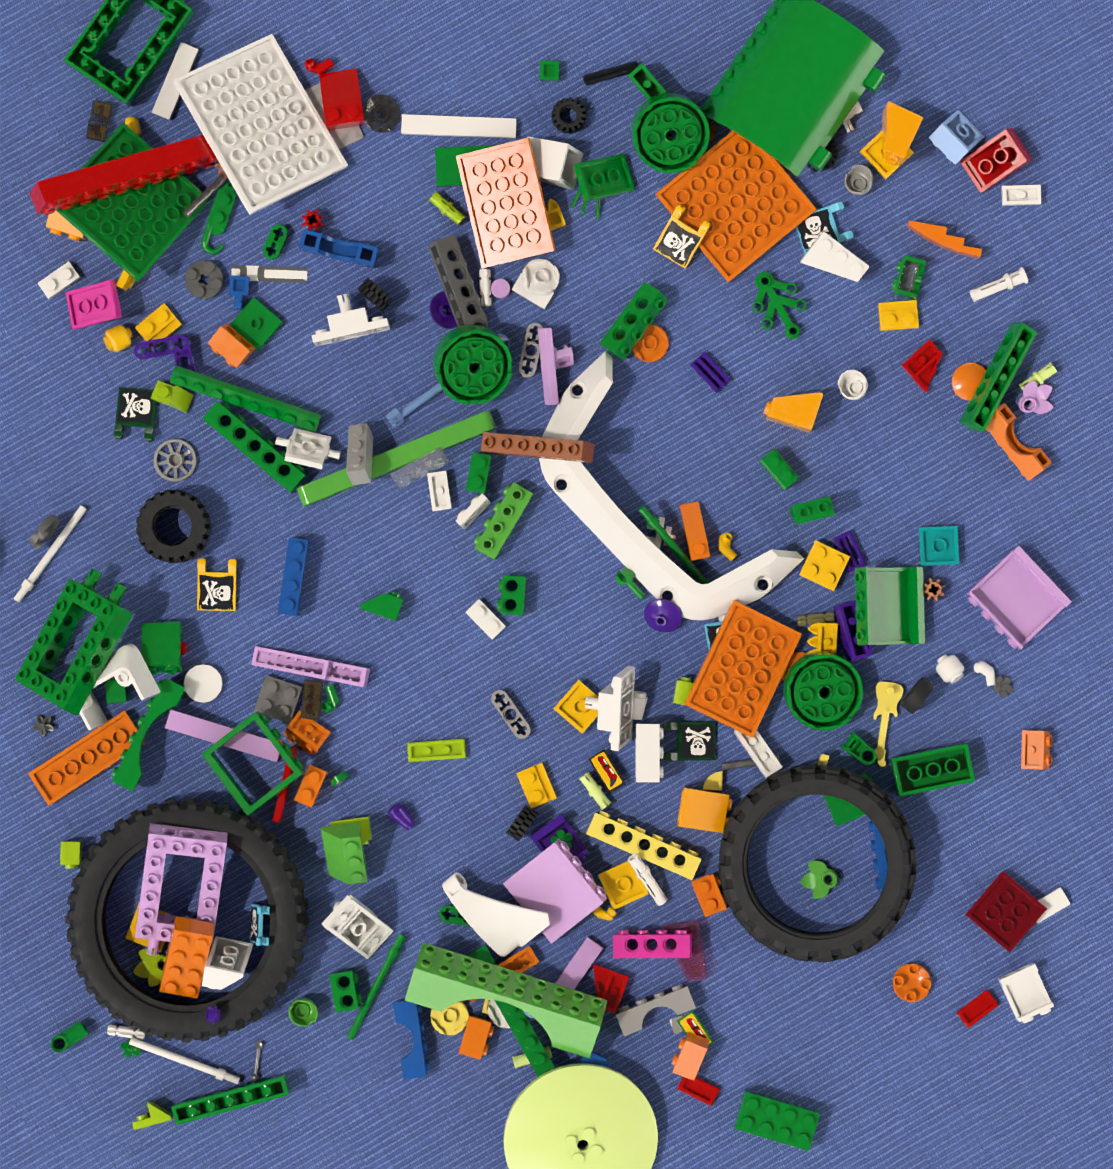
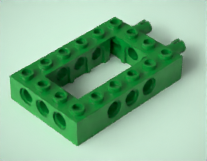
M105 0L64 58V62L130 107L194 16L193 10L185 5V0H142L165 16V18L160 21V26L154 35L148 38L149 42L142 52L137 54L138 57L133 65L127 68L125 80L117 76L114 71H109L98 60L95 61L93 59L135 0Z
M91 568L84 583H79L69 578L14 679L61 709L77 716L133 615L132 612L121 607L119 604L127 587L116 582L109 597L102 596L94 589L102 573ZM84 609L96 615L97 618L60 684L57 680L46 676L45 673L50 674L56 667L55 664L60 654L64 652L66 643L70 636L74 634L73 631L80 618L82 619Z

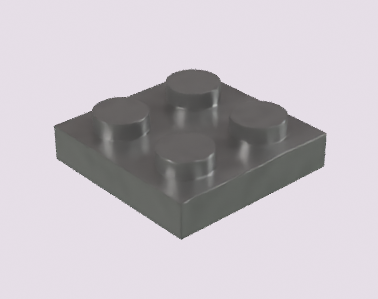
M266 675L254 712H263L266 716L290 723L303 687Z

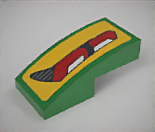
M693 1010L677 1020L686 1035L687 1032L708 1039V1046L714 1043Z

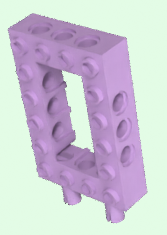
M150 823L135 938L149 939L147 954L152 955V948H154L153 956L158 955L160 941L170 942L176 917L169 915V913L165 915L158 914L166 853L204 858L197 918L189 919L214 923L212 947L228 833Z

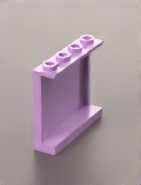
M1020 546L1015 547L966 593L969 596L968 601L974 607L978 606L982 610L981 615L987 621L990 619L993 621L995 630L1000 635L1004 633L1008 637L1007 642L1014 649H1022L1047 623L1071 603V600Z
M559 838L503 883L521 907L548 913L550 924L542 930V933L551 944L607 899L604 889L596 885L591 873L583 869L581 861L570 853L568 845Z

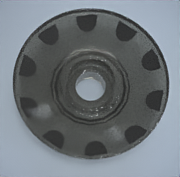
M379 94L372 96L363 107L364 121L375 132H389L399 122V107L387 95ZM377 112H380L382 114L381 118L377 117Z

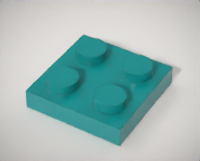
M958 526L918 528L920 566L959 564Z

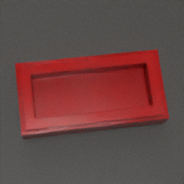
M986 989L956 1013L967 1028H969L996 1008L998 1003Z
M682 1077L677 1087L678 1090L709 1106H712L720 1088L698 1077H695L694 1081Z

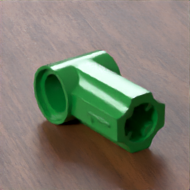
M78 1021L53 1037L50 1046L53 1051L61 1053L89 1035L84 1024ZM58 1038L63 1039L65 1042L63 1049H59L55 1045V1041Z

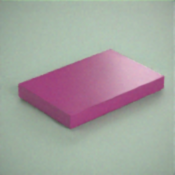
M107 280L65 292L72 330L122 317L115 280Z

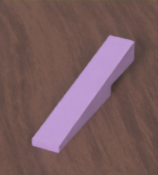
M255 646L251 664L367 688L370 673L368 668Z
M170 710L165 726L166 729L212 743H216L234 729L175 710ZM241 731L223 745L275 762L278 761L280 755L269 739Z

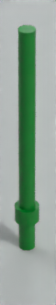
M644 505L641 506L638 511L647 520V525L658 533L700 584H709L706 578L659 524L660 521L655 515L652 516Z
M399 934L394 945L390 946L387 952L388 956L346 1036L349 1039L354 1040L394 959L398 958L401 952L399 950L406 938L404 935Z

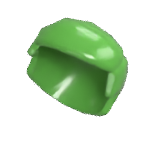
M301 997L290 1004L288 1015L295 1025L307 1027L311 1023L316 1022L318 1009L311 999Z

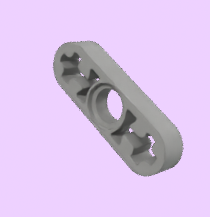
M532 323L527 327L519 364V373L524 378H531L536 372L540 354L539 344L532 341L527 342L528 338L532 340L533 335L530 329L533 330L534 327L543 328L539 323ZM538 334L536 335L535 341H539ZM529 345L537 348V353L533 356H529L526 353V348ZM524 357L530 360L535 359V363L532 361L530 363V368L533 371H530L528 374H525V371L522 370V367L527 365V360L523 361Z
M503 690L495 691L491 696V701L517 738L524 739L528 737L530 726L508 694ZM497 693L499 695L504 694L505 698L503 701L505 704L509 701L511 706H507L501 711L499 708L503 706L500 702H495V695ZM508 709H514L516 711V718L508 720L505 712ZM520 717L522 721L519 724L522 727H527L525 730L526 734L518 735L516 732L518 727L516 724L512 727L510 723L516 722Z

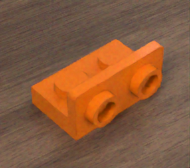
M298 711L287 726L284 735L290 742L301 746L304 752L315 756L331 732L311 718L303 717V713Z
M1022 730L1021 769L1049 770V766L1052 764L1050 747L1053 741L1050 731Z
M713 873L691 881L705 917L727 910L726 905L728 904L724 894L721 895L718 888L722 886L718 875L714 877Z

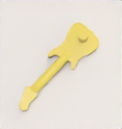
M878 682L875 688L878 703L873 719L876 720L877 716L882 714L877 748L874 749L880 767L886 765V750L884 749L889 715L892 713L894 717L898 716L896 708L903 694L902 686L891 682Z

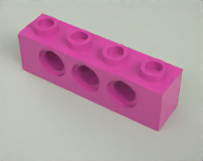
M618 930V934L613 935V958L692 957V933H687V930H675V933H668V930H656V933H649V930H637V933H630V930ZM630 939L637 940V949H632L629 946ZM649 939L657 941L656 949L649 947ZM668 939H674L676 941L677 945L675 949H671L668 947Z

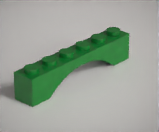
M164 678L163 681L159 680L157 686L161 692L156 694L155 698H150L146 706L149 708L146 715L142 714L137 725L140 727L137 733L133 732L128 741L131 743L129 749H124L120 757L122 760L120 766H116L111 774V777H113L112 782L132 792L135 791L143 775L141 750L148 730L162 714L179 705L186 691L185 687L167 678Z

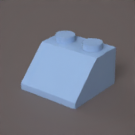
M959 110L953 113L929 136L933 144L955 165L984 138L981 132Z

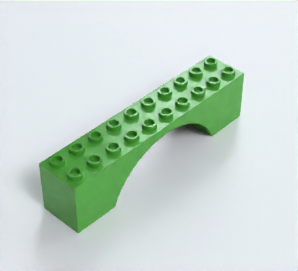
M424 942L422 943L405 997V1001L440 1012L452 1004L470 999H491L511 1004L527 1012L542 1025L549 1035L552 1047L586 1058L591 1056L608 1001Z

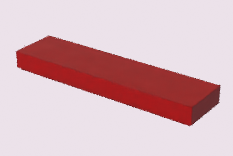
M290 746L293 751L291 754L296 759L298 747ZM287 763L285 764L282 781L293 774L292 769ZM290 785L278 794L272 822L280 823L282 821Z

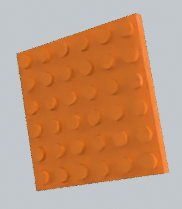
M731 131L703 154L695 165L681 172L655 194L671 215L677 206L682 205L685 207V211L679 220L696 231L699 230L704 221L711 223L709 230L698 247L728 283L817 210L772 156L734 131Z

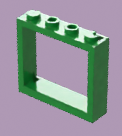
M259 711L253 713L201 754L247 816L254 813L305 773L302 762L298 758L295 759L291 754L293 753L291 747L281 741V734L276 728L272 729L268 723L270 722L269 718ZM255 721L294 773L253 804L214 752Z

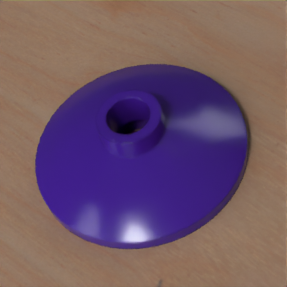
M445 291L436 294L429 306L433 321L445 329L456 328L457 324Z
M666 599L652 600L644 610V618L647 624L659 632L674 631L679 627L682 620V614L678 606Z

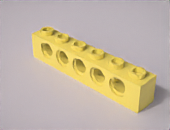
M601 810L600 813L595 812L586 832L587 835L631 854L638 853L642 859L693 880L701 862V858L698 857L699 853L690 849L685 852L680 849L681 845L671 841L669 845L663 842V837L653 834L651 837L645 834L646 830L635 826V829L628 827V822L618 818L615 821L610 819L611 815ZM606 824L614 825L615 830L612 834L604 832ZM625 831L632 833V839L629 842H624L621 839V835ZM642 839H647L650 842V846L646 850H642L639 847V842ZM659 847L667 848L668 853L665 857L657 856V849ZM679 854L685 857V862L682 865H677L674 862V858Z

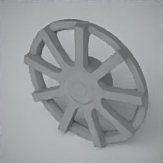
M170 439L163 442L154 454V467L157 473L165 480L171 482H179L189 478L197 465L194 449L189 443L180 439ZM170 443H179L176 452L173 451ZM166 444L170 450L169 455L160 451ZM183 444L190 449L187 452L180 454V450ZM158 453L166 457L167 460L157 462ZM192 453L193 461H187L183 459L185 456ZM168 464L167 469L162 473L158 466ZM182 464H191V470L187 472ZM171 468L174 469V478L166 476ZM180 468L185 473V476L177 478V469Z

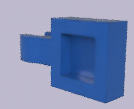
M230 275L229 295L234 296V310H242L243 296H249L250 277Z

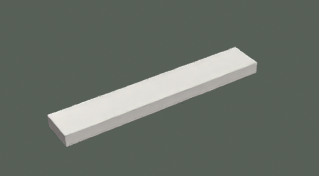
M402 114L401 134L516 139V119Z

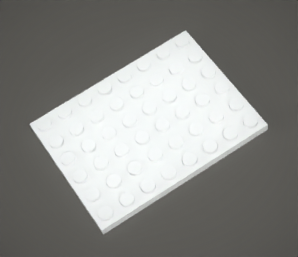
M273 34L184 74L173 81L249 215L348 166Z

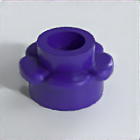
M217 1005L208 1006L206 1012V1022L214 1024L215 1021L220 1019V1009H217Z

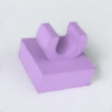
M563 345V349L558 351L554 347L556 369L574 365L571 347L568 348L567 345Z

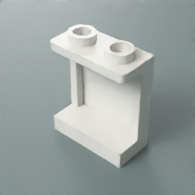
M1033 962L998 978L1018 1022L1027 1023L1034 1019V1015L1039 1013L1040 1015L1047 1014L1051 1011L1050 1008L1054 1007L1037 972L1038 969Z

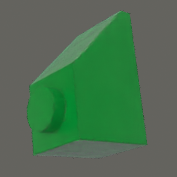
M390 591V594L384 593L361 604L359 608L397 621L404 600L400 598L401 594Z

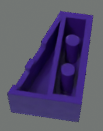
M856 600L833 606L847 661L870 657L872 655V645H857Z

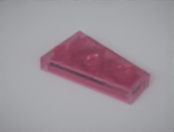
M700 921L662 925V930H668V933H675V930H687V933H692V957L677 958V961L687 981L707 979ZM668 939L671 948L675 949L676 941Z

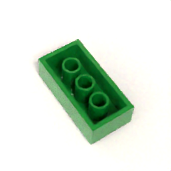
M967 743L890 758L895 788L899 797L975 781Z
M744 1089L734 1128L809 1151L820 1113L810 1108Z

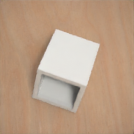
M527 137L531 141L540 182L574 190L577 176L573 165L581 163L584 153L567 143Z

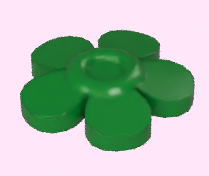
M558 830L556 832L557 837H551L552 844L559 838L568 845L569 849L571 848V843L568 842L572 840L570 833L565 834L563 830Z
M128 1038L127 1042L121 1043L120 1047L124 1051L126 1058H130L132 1053L135 1057L140 1056L141 1048L130 1045L131 1038Z

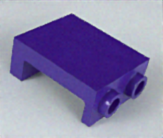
M562 814L530 836L540 851L543 852L552 844L551 837H557L556 832L563 830L565 834L570 833L572 835V840L568 841L571 843L570 853L580 861L587 858L586 853H588V850Z

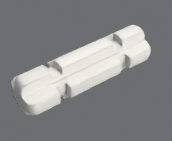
M480 269L479 277H481V280H479L480 296H482L480 304L487 307L491 306V298H489V295H491V280H489L491 274L490 269Z
M113 1024L108 1026V1035H118L127 1038L136 1037V1039L141 1040L145 1038V1033L141 1032L139 1028L133 1030L127 1026L117 1027V1025Z

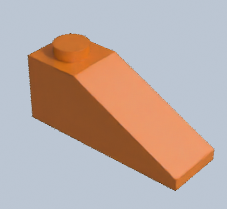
M699 502L680 505L690 561L710 558Z

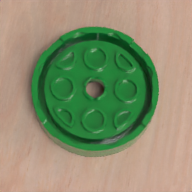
M662 93L649 98L637 109L631 122L630 135L635 151L645 164L662 173H678L691 168L698 162L707 149L710 131L705 115L695 102L681 94ZM670 129L676 131L674 139L666 138V133Z
M465 325L453 329L441 339L434 352L433 371L438 383L450 398L462 404H484L493 400L504 391L512 375V357L509 349L494 331L484 326ZM470 363H479V368L476 371H470Z
M816 651L802 656L790 667L784 680L783 695L787 708L799 722L814 730L828 731L848 723L857 710H859L863 698V685L857 670L846 659L832 652ZM823 687L829 688V694L826 697H821L819 694L820 689Z

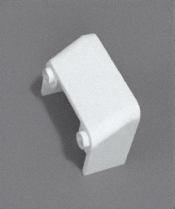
M134 644L124 645L112 652L94 685L96 687L114 676L121 686L126 687L133 684L141 700L161 692L140 651ZM91 691L80 711V715L88 730L108 722Z

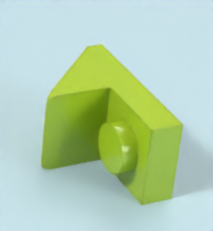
M158 380L151 399L187 413L194 395L177 385L174 387Z
M149 1100L147 1105L150 1116L148 1114L136 1116L137 1120H134L132 1124L134 1130L170 1121L174 1117L172 1113Z

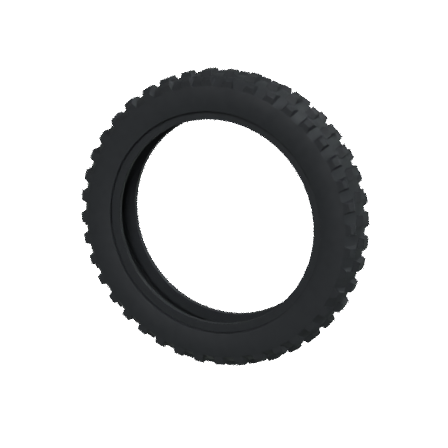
M185 798L184 802L170 799L166 800V804L157 805V803L147 805L146 810L139 811L137 809L131 812V817L124 820L121 818L114 823L115 827L112 830H105L100 835L101 840L99 843L91 845L88 849L89 856L80 862L78 866L80 872L73 878L71 883L74 889L70 896H68L67 904L70 905V910L67 911L65 916V923L69 924L67 942L72 944L70 956L72 961L77 962L75 967L79 977H84L86 990L89 994H95V1000L102 1008L107 1007L108 1012L112 1014L114 1019L118 1021L121 1018L123 1023L133 1030L139 1028L141 1032L149 1037H153L155 1034L158 1038L166 1041H171L172 1038H175L176 1040L189 1043L191 1039L208 1041L210 1036H219L221 1038L227 1036L228 1031H239L245 1028L246 1022L248 1023L251 1020L255 1022L261 1018V1012H264L266 1009L270 1010L276 1004L274 1000L279 995L283 996L288 990L286 984L291 979L294 980L297 974L295 968L298 963L303 961L305 955L302 953V948L308 942L305 930L307 925L310 924V917L306 916L309 903L308 898H305L303 895L305 884L303 879L298 878L299 873L296 862L291 863L286 846L281 847L277 836L273 832L268 833L267 829L263 827L264 824L259 820L252 821V818L247 816L244 811L240 810L238 813L231 809V805L225 803L219 806L217 803H213L212 800L204 799L203 802L194 801V798ZM150 823L228 833L226 847L236 852L251 866L264 887L270 906L269 946H266L258 966L249 978L239 987L221 997L193 1003L176 1002L158 997L136 984L124 972L113 954L106 927L108 899L116 878L122 869L137 853L147 847ZM217 1005V1009H220L219 1021H215L214 1024L206 1022L208 1006Z

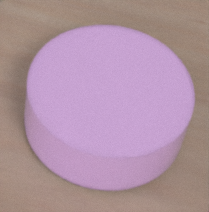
M497 279L491 285V292L496 298H505L510 292V285L504 279Z

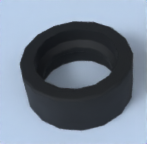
M921 677L907 693L900 706L909 713L914 714L930 695L934 685L924 677Z

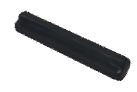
M636 61L586 74L583 76L584 84L587 86L630 74L638 67Z

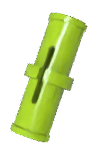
M437 191L429 199L441 211L442 215L449 217L457 226L465 218V215L459 212L451 201L445 200Z

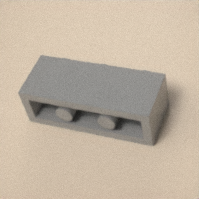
M367 423L351 425L348 431L347 475L352 485L371 483L373 435Z

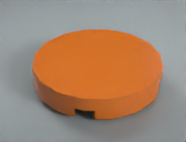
M649 325L641 339L632 348L633 354L644 362L660 360L668 349L666 332L659 326Z

